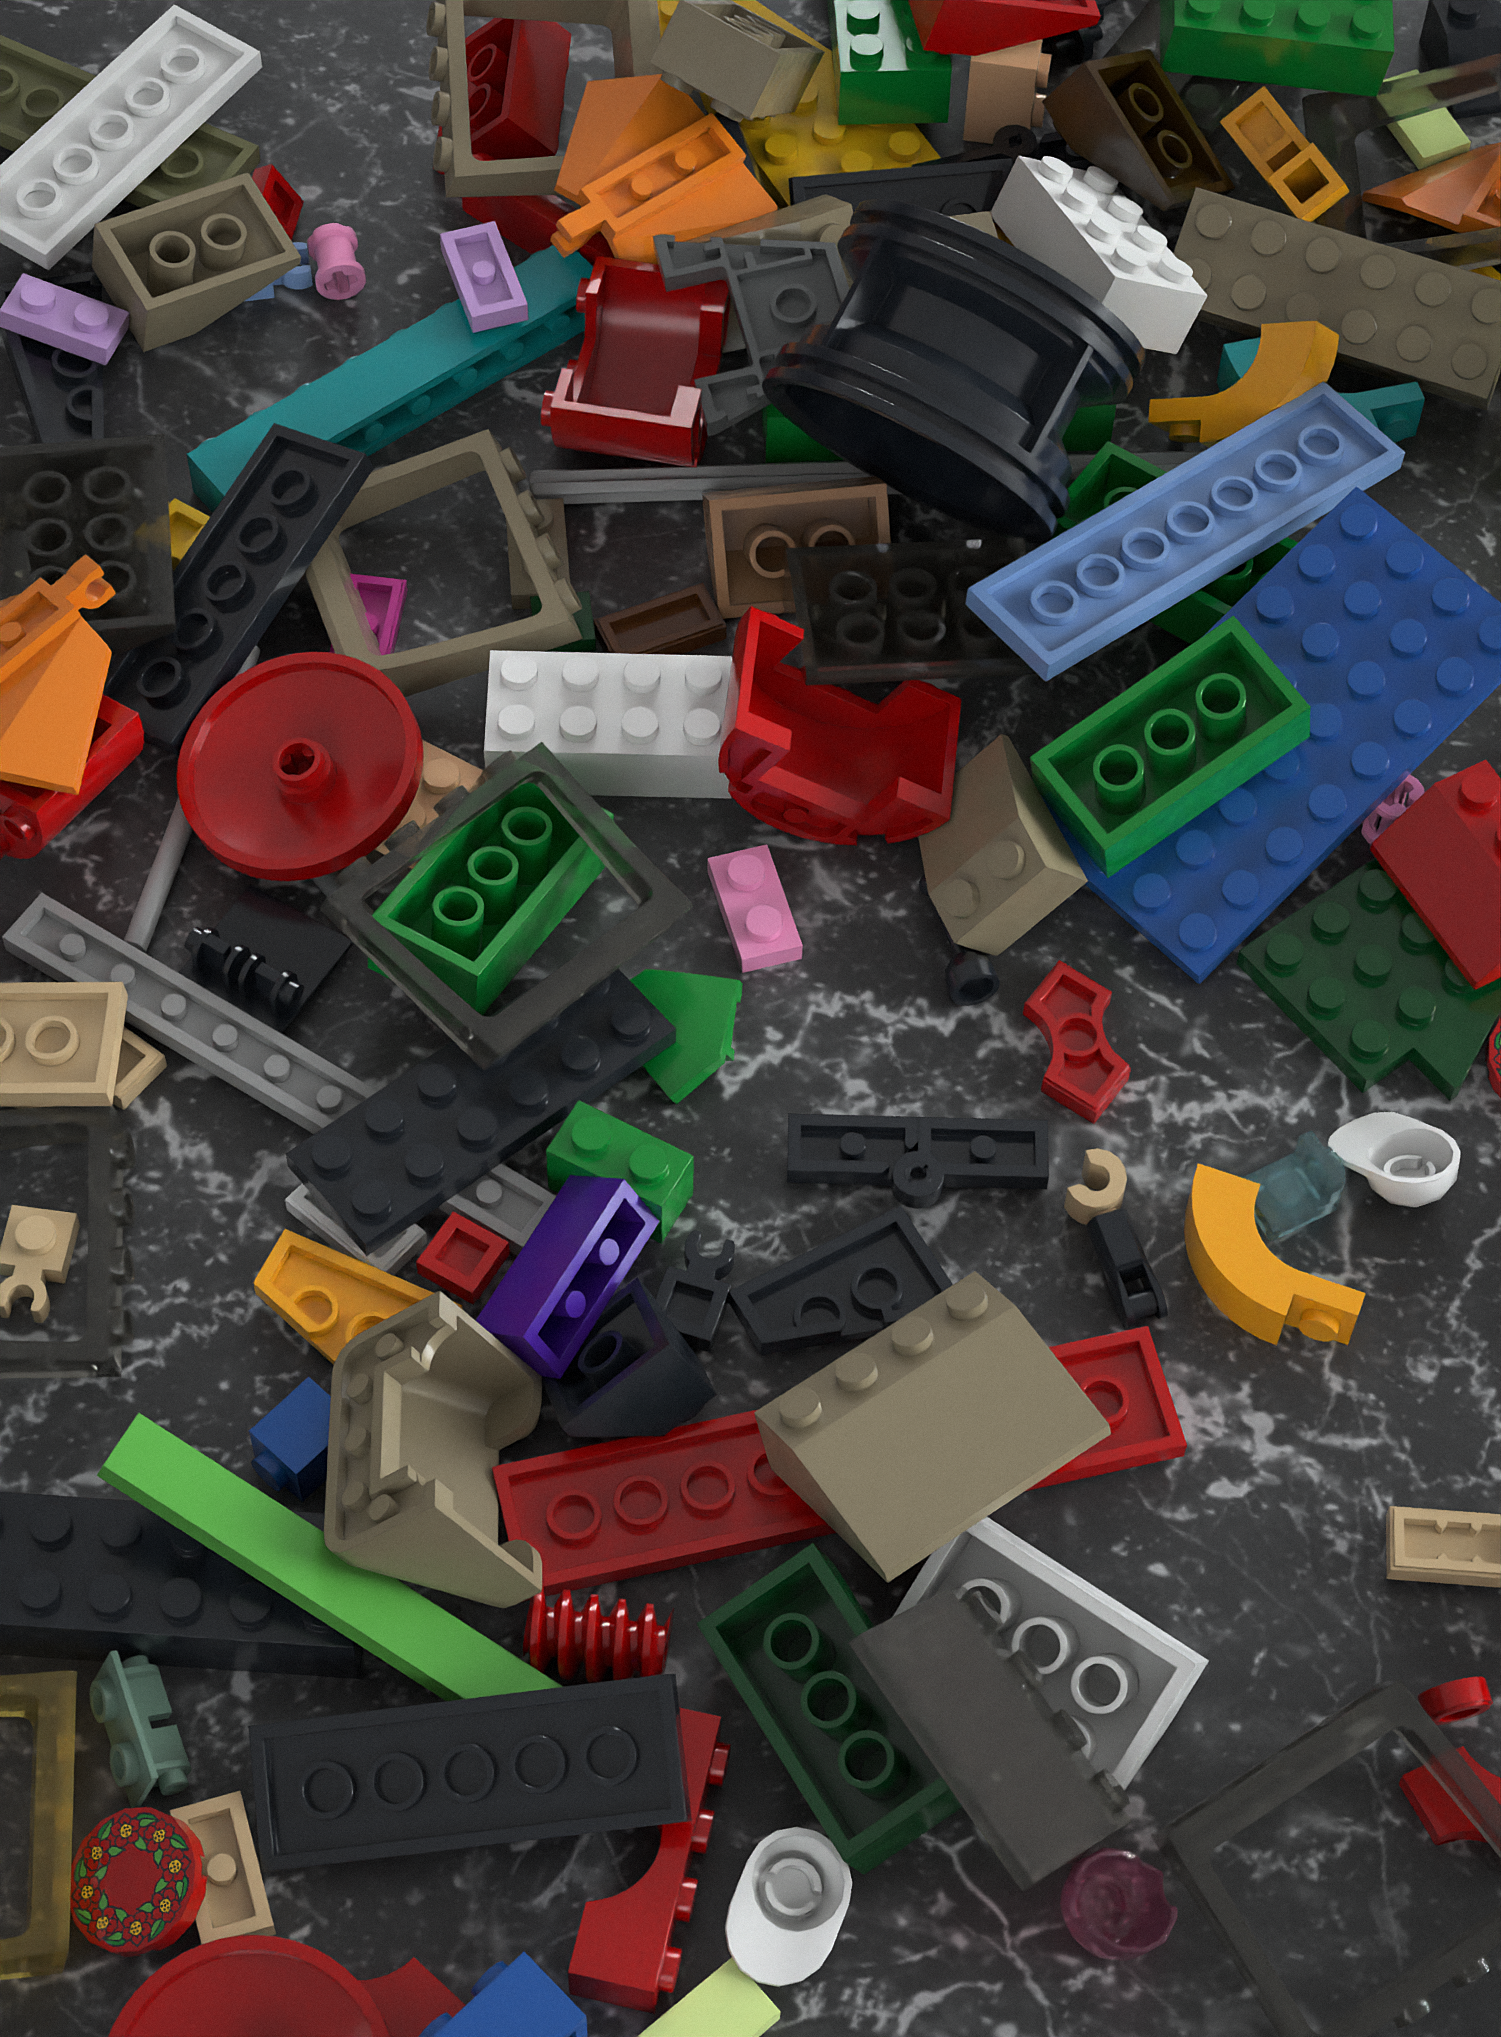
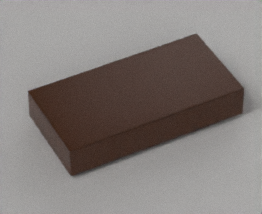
M703 582L593 620L595 636L604 653L681 655L727 639V626Z

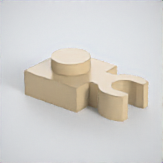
M12 1205L0 1247V1275L10 1276L0 1284L1 1318H9L12 1305L17 1299L31 1297L34 1299L31 1305L34 1322L43 1323L50 1311V1300L45 1283L49 1281L65 1284L80 1228L77 1213Z

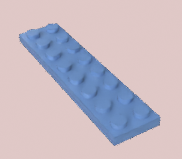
M1322 382L1294 400L1275 409L969 587L966 605L1044 681H1048L1328 513L1356 486L1364 491L1401 468L1405 452L1328 384Z

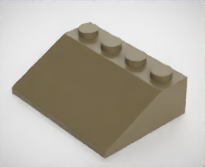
M976 1271L754 1412L771 1469L887 1583L1111 1434L1108 1422L1019 1309Z

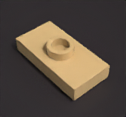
M1390 1506L1386 1514L1387 1579L1501 1588V1514Z

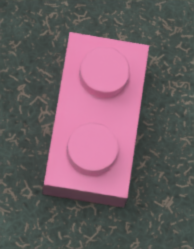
M768 845L708 858L707 872L741 972H749L802 959L803 945Z

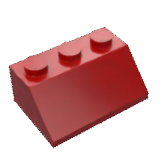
M494 18L465 38L472 155L484 152L493 155L499 160L556 155L559 148L558 136L561 113L564 108L563 97L566 74L570 64L568 58L572 35L557 22ZM439 126L437 138L442 136V126Z
M1484 760L1434 783L1371 843L1370 847L1372 854L1474 990L1501 978V778L1488 761Z

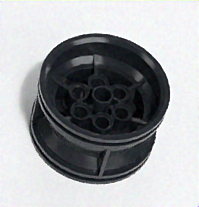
M871 199L861 202L851 216L850 226L843 231L837 244L838 252L853 280L851 288L833 320L808 326L804 330L799 342H790L780 348L775 357L774 363L776 367L771 368L767 372L762 382L764 394L782 415L823 447L870 476H877L887 483V486L913 500L958 521L1008 539L1035 544L1050 541L1058 527L1056 519L1062 518L1070 505V496L1065 485L1072 474V467L1062 437L1078 408L1114 405L1125 401L1133 387V379L1139 375L1146 362L1144 348L1134 333L1096 298L1065 276L1014 246L966 223L916 205L887 199Z

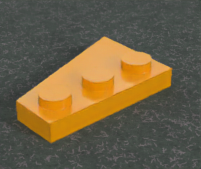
M284 1229L253 1282L256 1295L333 1365L340 1351L355 1336L434 1294L431 1291L287 1229ZM454 1302L456 1305H458V1306L463 1310L461 1304H458V1303Z

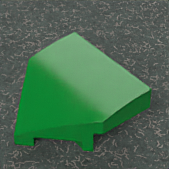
M644 969L630 979V981L676 1028V1042L642 1066L675 1104H678L720 1068L725 1061H734L735 1050L731 1047L736 1004L741 1003L743 983L740 980L716 976Z

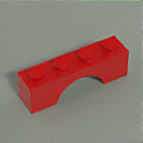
M680 1707L692 1821L656 1825L661 1843L657 1856L647 1873L635 1885L620 1894L585 1903L568 1970L570 1995L655 2014L660 1991L669 1993L674 1991L682 1957V1949L671 1947L677 1920L687 1923L691 1921L699 1879L688 1877L693 1853H707L714 1825L715 1811L704 1809L710 1784L723 1786L731 1752V1744L720 1742V1716Z

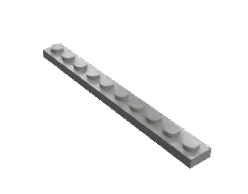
M41 893L2 936L6 951L58 982H123L128 994L125 1022L313 1134L378 1091L44 893ZM499 1164L437 1208L449 1215L454 1211L508 1241L509 1251L518 1256L556 1195L507 1166Z

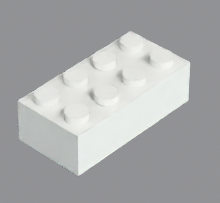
M1018 156L990 212L994 221L1015 248L1049 266L1096 298L1134 333L1143 348L1177 354L1208 296L1192 277V269L1186 263L1177 259L1166 246L1168 241L1165 236L1151 228L1142 217L1143 210L1141 207L1127 199L1118 188V180L1099 167L1090 166L1085 171L1072 168L1063 161L1050 156H1044L1041 161Z
M490 650L484 741L486 784L508 760L576 795L731 799V795L728 792L729 780L725 773H719L718 759L732 656Z

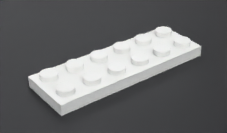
M173 5L0 165V243L49 271L94 228V224L99 223L262 68L260 51L184 9Z

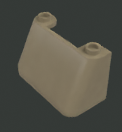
M441 1291L361 1332L345 1345L334 1362L331 1381L324 1519L325 1545L331 1552L350 1566L490 1606L507 1608L542 1592V1560L540 1553L526 1541L516 1539L500 1546L498 1545V1493L492 1467L499 1465L500 1449L527 1437L536 1427L542 1404V1376Z

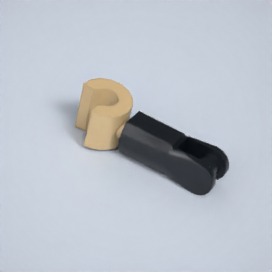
M1098 1148L1086 1150L1082 1169V1177L1086 1186L1077 1184L1068 1187L1064 1208L1070 1217L1079 1223L1086 1224L1087 1232L1106 1276L1123 1326L1126 1329L1135 1327L1136 1319L1155 1314L1158 1319L1165 1318L1168 1315L1163 1291L1147 1261L1127 1210L1121 1208L1127 1182L1125 1167L1121 1160L1110 1151ZM1088 1187L1098 1189L1099 1191L1090 1190ZM1140 1278L1144 1289L1127 1294L1123 1283Z

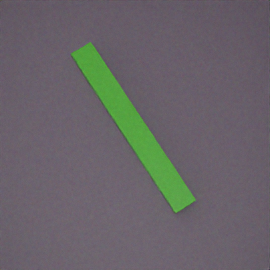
M140 1413L137 1414L97 1474L102 1480L445 1701L563 1687L396 1578L348 1565L325 1545L323 1531Z

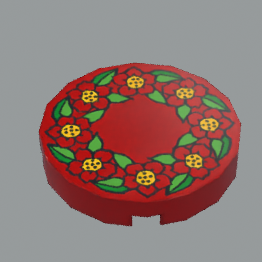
M151 1807L125 1808L101 1820L83 1839L70 1866L67 1898L75 1925L90 1943L124 1957L140 1956L138 1954H145L151 1950L160 1951L174 1944L194 1922L206 1894L207 1876L202 1875L200 1856L205 1857L201 1841L184 1821Z

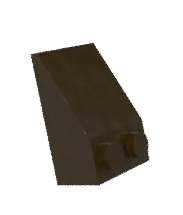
M1150 48L1084 62L1042 101L1053 119L1055 130L1065 139L1070 149L1163 211L1191 204L1196 187L1220 195H1227L1235 189L1232 181Z

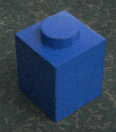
M310 1377L306 1378L249 1430L255 1457L251 1463L257 1474L276 1491H280L285 1486L301 1502L327 1480L331 1396Z

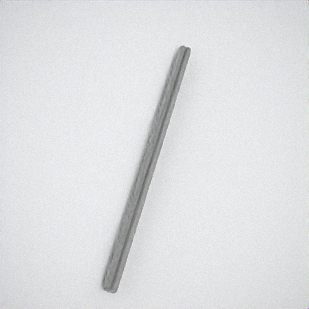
M1205 450L1133 452L1132 454L1169 472ZM1067 454L1072 467V474L1065 485L1066 490L1096 454ZM846 461L698 465L697 468L688 466L534 470L531 472L529 480L530 492L535 500L563 498L564 505L699 501L703 500L702 493L871 476ZM887 486V495L902 494Z

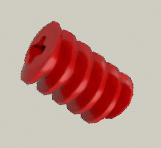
M542 1585V1592L531 1597L524 1633L523 1657L526 1653H529L530 1665L545 1674L554 1657H556L560 1677L565 1680H571L581 1663L584 1662L589 1684L601 1682L609 1667H612L614 1680L633 1678L637 1671L640 1672L641 1677L663 1675L666 1669L671 1642L674 1608L664 1626L657 1625L654 1604L651 1603L645 1604L636 1621L630 1620L626 1599L621 1598L617 1600L609 1616H602L599 1596L597 1594H591L581 1612L574 1610L571 1590L563 1589L554 1607H549L546 1604L544 1587Z

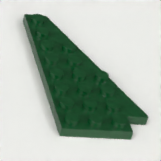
M1373 858L1240 949L1236 964L1362 1093L1410 1060L1451 1101L1460 1092L1501 1014V978L1474 990L1376 858Z

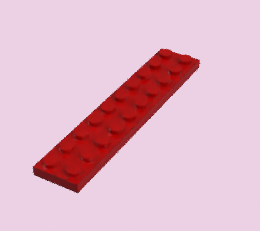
M1148 1326L1049 1347L1108 1422L1111 1434L1026 1491L1183 1457L1185 1455L1187 1443ZM757 1410L675 1427L665 1436H632L492 1467L507 1542L516 1539L523 1540L540 1553L542 1560V1585L545 1597L561 1594L563 1589L579 1590L836 1532L771 1469L754 1414Z

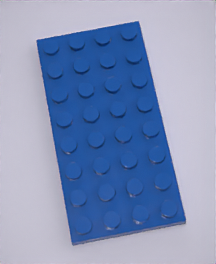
M1357 486L1207 632L1209 633L1233 615L1310 705V737L1109 878L1105 876L1044 800L1088 880L1085 885L1198 984L1207 978L1501 684V602Z

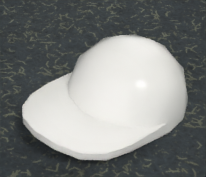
M1395 1112L1371 1113L1357 1118L1337 1129L1328 1141V1150L1332 1157L1344 1166L1366 1176L1371 1189L1391 1204L1417 1208L1441 1199L1457 1180L1461 1152L1456 1141L1441 1129Z
M800 1827L777 1830L758 1843L745 1864L728 1907L725 1934L728 1950L739 1970L757 1983L780 1987L801 1982L822 1966L832 1950L849 1906L852 1878L849 1865L843 1861L831 1840L818 1831Z

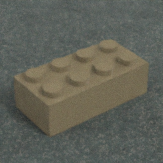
M680 0L650 63L664 70L660 79L668 85L687 94H691L693 90L706 93L714 98L710 105L711 108L732 120L741 122L743 118L752 121L754 117L764 119L765 116L775 117L776 114L795 112L825 52L732 0Z

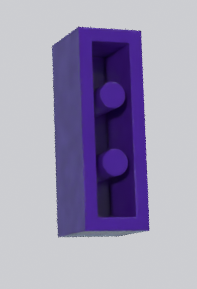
M570 1175L476 1321L540 1376L561 1379L658 1225L659 1220L625 1179Z

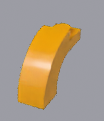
M1265 86L1219 121L1293 217L1312 222L1349 193L1345 182L1313 142L1309 143Z
M1318 321L1262 324L1260 344L1256 357L1248 371L1237 383L1220 393L1210 396L1150 399L1148 422L1168 432L1170 440L1184 443L1199 442L1210 448L1275 409L1294 400L1318 384L1326 383L1336 358L1339 334Z
M1198 1163L1186 1207L1184 1235L1191 1267L1199 1284L1210 1300L1222 1313L1242 1329L1276 1346L1284 1323L1299 1328L1304 1335L1314 1340L1323 1342L1334 1340L1348 1345L1366 1293L1299 1271L1279 1260L1266 1247L1255 1224L1254 1206L1261 1184Z

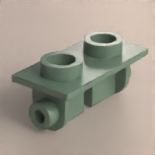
M117 1650L110 1651L96 1678L91 1683L90 1705L96 1721L104 1723L110 1740V1767L113 1778L119 1787H125L131 1808H139L153 1787L159 1786L163 1795L176 1794L186 1789L189 1785L187 1775L191 1772L192 1768L177 1725L151 1728V1721L168 1719L172 1713L158 1666L149 1664L147 1656L144 1655L131 1657L121 1663Z

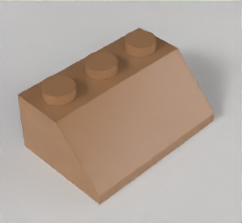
M877 476L702 493L707 554L716 607L723 619L742 617L750 606L764 612L777 614L895 602L887 483Z

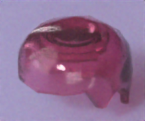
M1103 1847L1075 1862L1062 1889L1060 1901L1063 1919L1071 1937L1094 1957L1119 1961L1135 1959L1164 1944L1178 1915L1177 1907L1170 1905L1166 1899L1163 1888L1164 1874L1155 1867L1142 1862L1138 1856L1130 1851Z

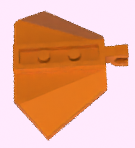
M662 74L588 81L554 188V191L579 204L581 208L557 221L556 227L559 231L552 234L550 241L565 258L586 244L593 235L601 232L607 239L614 258L658 264L653 247V236L675 235V242H685L777 211L778 206L744 165L743 162L747 155L715 115L711 112L705 116L689 94L660 79Z
M1501 142L1475 148L1363 192L1361 201L1411 214L1501 248Z
M86 554L74 563L67 573L54 584L49 585L40 577L22 593L0 600V780L79 795L112 652L102 638L83 619L78 610L82 607L87 609L98 608L116 594L113 587L102 578L104 572L100 565Z

